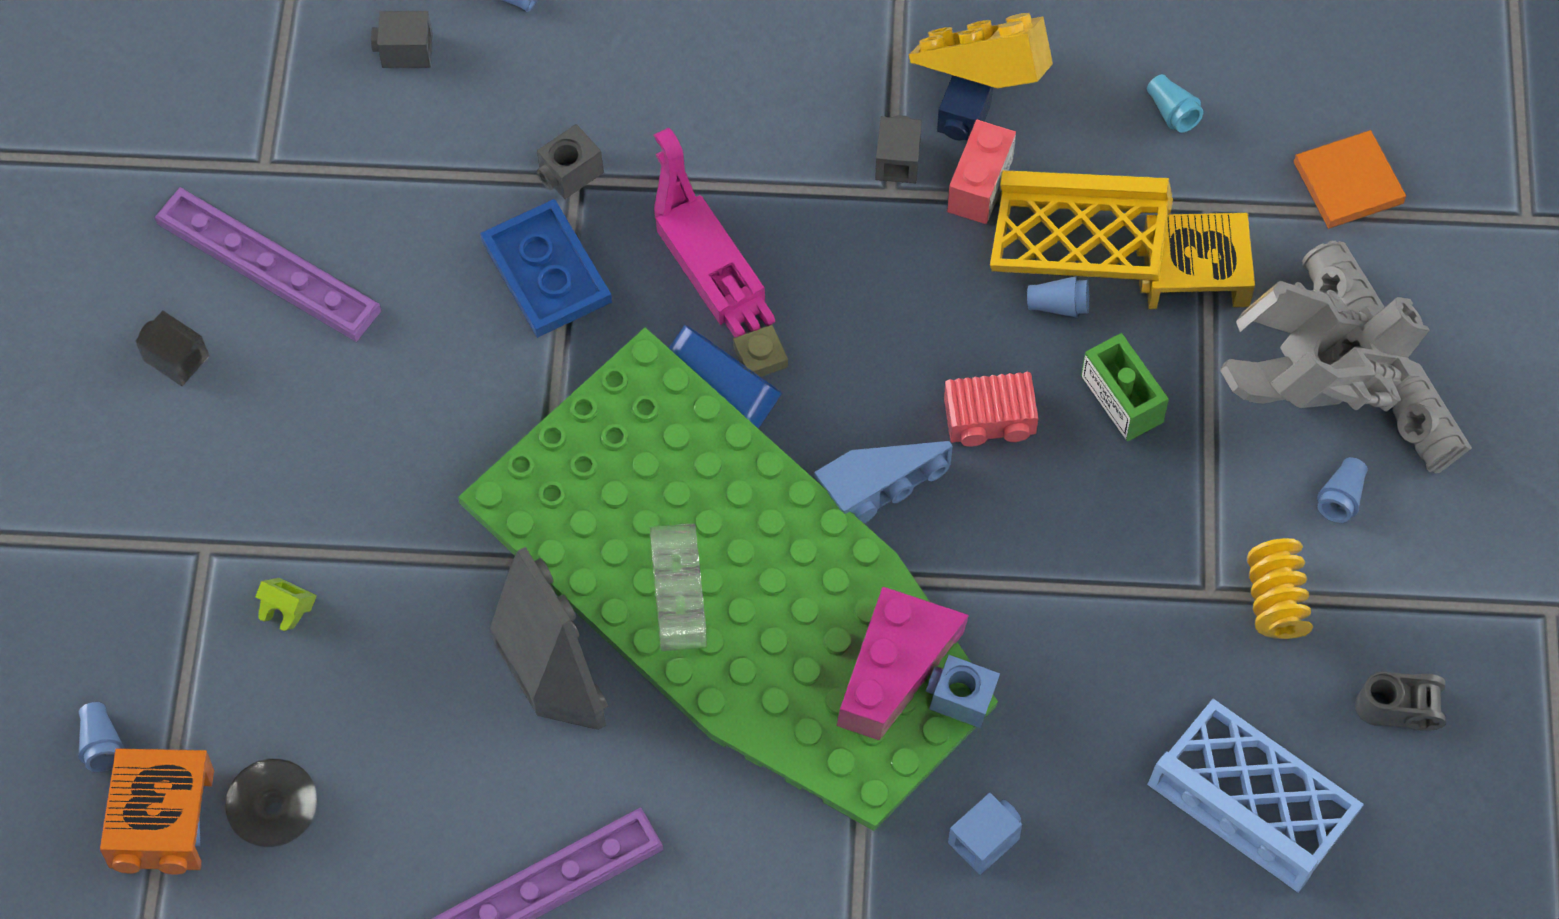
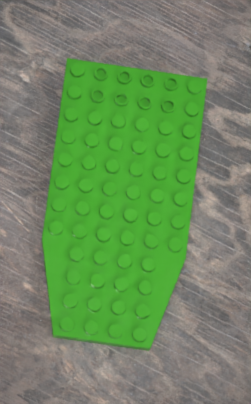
M646 327L458 497L459 504L514 555H516L518 550L526 547L534 561L542 558L553 577L554 582L550 585L557 596L564 594L575 613L711 740L723 747L727 745L743 754L745 759L759 767L764 766L785 778V782L800 790L803 788L823 799L824 804L872 831H875L976 728L973 725L930 710L933 694L926 692L930 675L880 740L837 726L840 707L882 587L928 602L930 601L892 548L852 512L849 511L844 514L823 486ZM956 642L939 662L938 667L944 668L948 655L970 663L971 661L958 642ZM954 683L949 686L950 691L958 697H967L972 694L969 687L965 684ZM994 695L991 698L984 719L997 706L998 701Z

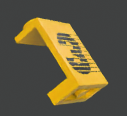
M1248 213L1168 214L1159 281L1139 280L1140 293H1147L1148 308L1157 309L1160 292L1231 291L1233 307H1249L1255 288ZM1146 215L1144 231H1140L1141 233L1156 224L1157 215ZM1154 237L1149 240L1152 244L1154 243ZM1142 245L1137 249V256H1144L1145 266L1150 267L1152 255Z

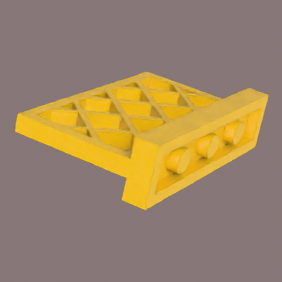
M1002 170L1000 182L1002 196L990 261L991 271L1159 281L1168 214H1171L1173 201L1169 178ZM1011 206L1029 207L1034 213L1033 216L1019 226H1016L1009 219ZM1058 209H1070L1076 217L1059 229L1048 218L1049 215ZM1099 211H1111L1117 219L1101 231L1089 220ZM1141 213H1158L1156 224L1143 233L1131 222ZM1042 221L1052 234L1034 246L1024 234ZM1081 224H1084L1094 236L1078 248H1075L1065 236ZM1125 226L1135 236V239L1118 251L1107 238ZM1007 227H1008V228L1011 230V232H1009V233L1006 235ZM1154 237V243L1152 244L1149 240ZM1017 239L1029 250L1018 259H1002L1004 248ZM1058 241L1070 252L1059 262L1048 261L1042 255L1044 251ZM1100 243L1112 255L1101 264L1089 263L1084 257L1086 253ZM1142 245L1152 255L1150 267L1132 266L1126 260V257Z

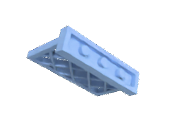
M1215 699L1210 701L1169 752L1166 751L1159 759L1147 784L1298 893L1364 805ZM1212 716L1228 726L1231 738H1208L1206 724ZM1199 733L1200 740H1193ZM1233 748L1237 766L1215 768L1211 750ZM1242 748H1259L1266 753L1268 764L1246 766ZM1202 750L1206 768L1191 769L1178 760L1183 751ZM1280 774H1296L1303 779L1306 791L1284 792ZM1271 775L1275 793L1253 794L1249 776ZM1240 777L1244 795L1229 796L1220 789L1218 778ZM1333 800L1347 811L1342 818L1322 819L1318 801ZM1309 801L1313 820L1291 821L1287 803ZM1277 803L1282 822L1267 823L1258 816L1255 805ZM1332 829L1329 835L1326 836L1325 830ZM1316 831L1319 847L1313 855L1296 843L1294 832Z

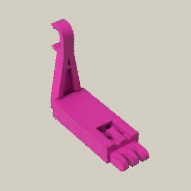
M669 127L654 134L656 142L663 150L655 154L661 164L654 207L658 234L720 325L725 323L734 338L746 334L741 326L743 322L750 332L761 329L755 317L756 315L760 316L766 326L775 323L774 315L765 303L764 286L701 195L695 196L685 172L684 154L676 135Z

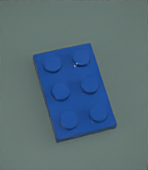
M555 199L480 233L484 247L537 338L612 303L609 289Z

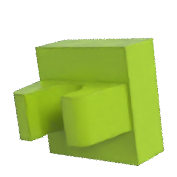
M281 578L261 581L255 596L261 600L258 618L264 622L269 621L273 618L275 610L278 609L283 615L279 629L283 631L294 629L302 615L312 610L317 595Z

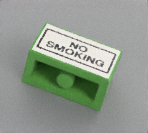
M1122 333L1085 352L1081 377L1127 442L1164 423L1169 398Z

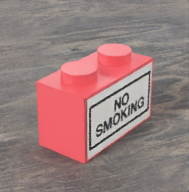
M976 120L949 185L948 213L987 224L1001 190L1002 170L1008 171L1013 160L1016 131Z

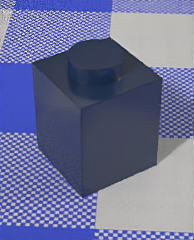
M952 75L938 110L937 132L943 133L954 140L968 141L976 120L984 122L991 106L993 87Z

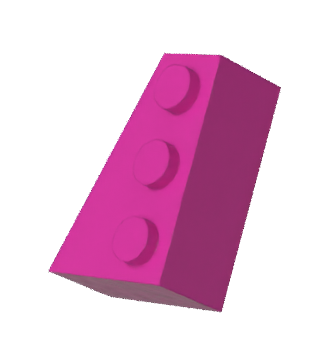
M882 587L840 707L837 726L880 740L913 699L920 686L929 675L931 676L934 667H938L939 662L953 644H956L964 634L969 615Z

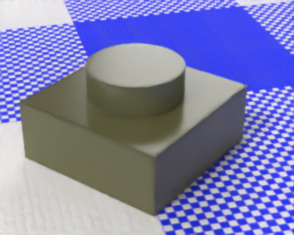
M773 325L733 338V347L740 363L760 377L788 367V358Z

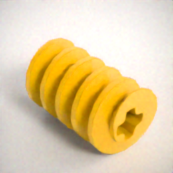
M1292 538L1263 542L1253 547L1247 555V563L1251 567L1249 579L1253 584L1251 595L1255 600L1253 612L1257 616L1255 628L1258 633L1266 637L1277 639L1298 638L1306 636L1313 629V625L1310 622L1299 621L1310 616L1311 608L1307 605L1299 604L1308 599L1309 592L1306 589L1299 588L1307 581V576L1297 571L1303 568L1305 561L1303 557L1295 555L1302 550L1303 545L1300 541Z

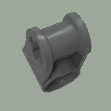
M1386 671L1376 672L1370 675L1358 694L1355 702L1356 712L1363 721L1375 726L1408 727L1420 731L1443 728L1446 725V715L1441 713V692L1445 690V679L1434 674L1413 675L1389 673ZM1371 693L1382 694L1387 698L1389 704L1384 705L1376 702Z

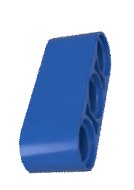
M687 325L682 327L669 347L673 353L758 429L783 394Z

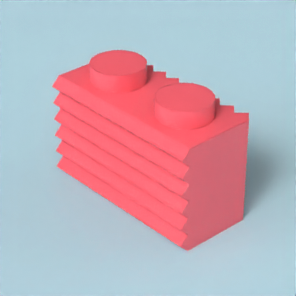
M1027 371L1023 374L1019 372L1007 375L1000 374L998 376L991 375L989 377L982 376L981 378L975 376L972 379L967 377L963 380L958 378L945 381L944 402L951 443L961 442L964 446L973 447L985 443L987 439L1004 438L1008 442H1020L1029 438L1030 435L1036 434L1038 413L1030 372Z

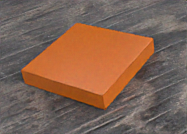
M1371 130L1295 155L1294 164L1328 229L1404 204L1406 194Z

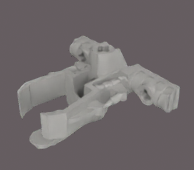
M1335 240L1329 241L1327 244L1322 243L1304 256L1302 265L1309 271V277L1314 283V290H1307L1299 282L1292 285L1279 281L1245 309L1237 319L1236 323L1240 332L1250 323L1257 322L1291 333L1280 347L1285 357L1261 362L1229 359L1222 365L1220 371L1232 392L1243 400L1262 404L1286 400L1299 408L1336 405L1342 401L1347 402L1355 410H1358L1364 404L1380 407L1384 411L1392 408L1393 414L1398 421L1400 435L1406 441L1414 443L1415 451L1420 459L1425 461L1426 469L1429 472L1441 473L1472 449L1421 365L1408 358L1430 331L1428 326L1423 325L1420 315L1412 306L1413 302L1411 299L1397 297L1384 307L1345 242H1336Z

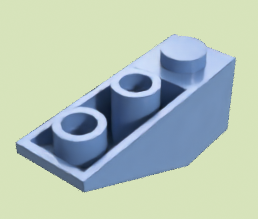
M949 441L850 450L815 471L814 479L826 489L844 514L850 511L860 521L866 523L875 516L879 508L891 501L892 503H898L908 497L915 486L927 479L928 481H934L943 476L951 465L953 446Z

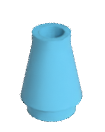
M1163 74L1156 76L1149 82L1147 92L1153 98L1170 129H1176L1178 132L1183 133L1193 129L1200 122L1203 116V109L1201 108L1199 98L1170 81Z

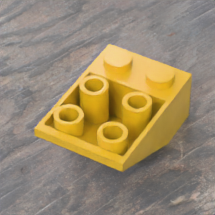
M1030 13L1009 16L1006 18L1007 23L992 25L991 20L973 22L967 25L968 30L954 33L952 27L929 31V37L919 40V45L908 54L910 63L997 89L1038 82L1053 64L1044 17L1031 18Z

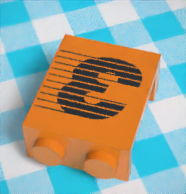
M115 749L100 851L109 868L127 874L137 873L140 869H159L161 872L173 875L183 874L186 870H201L202 861L195 847L203 787L212 786L214 768L207 750Z

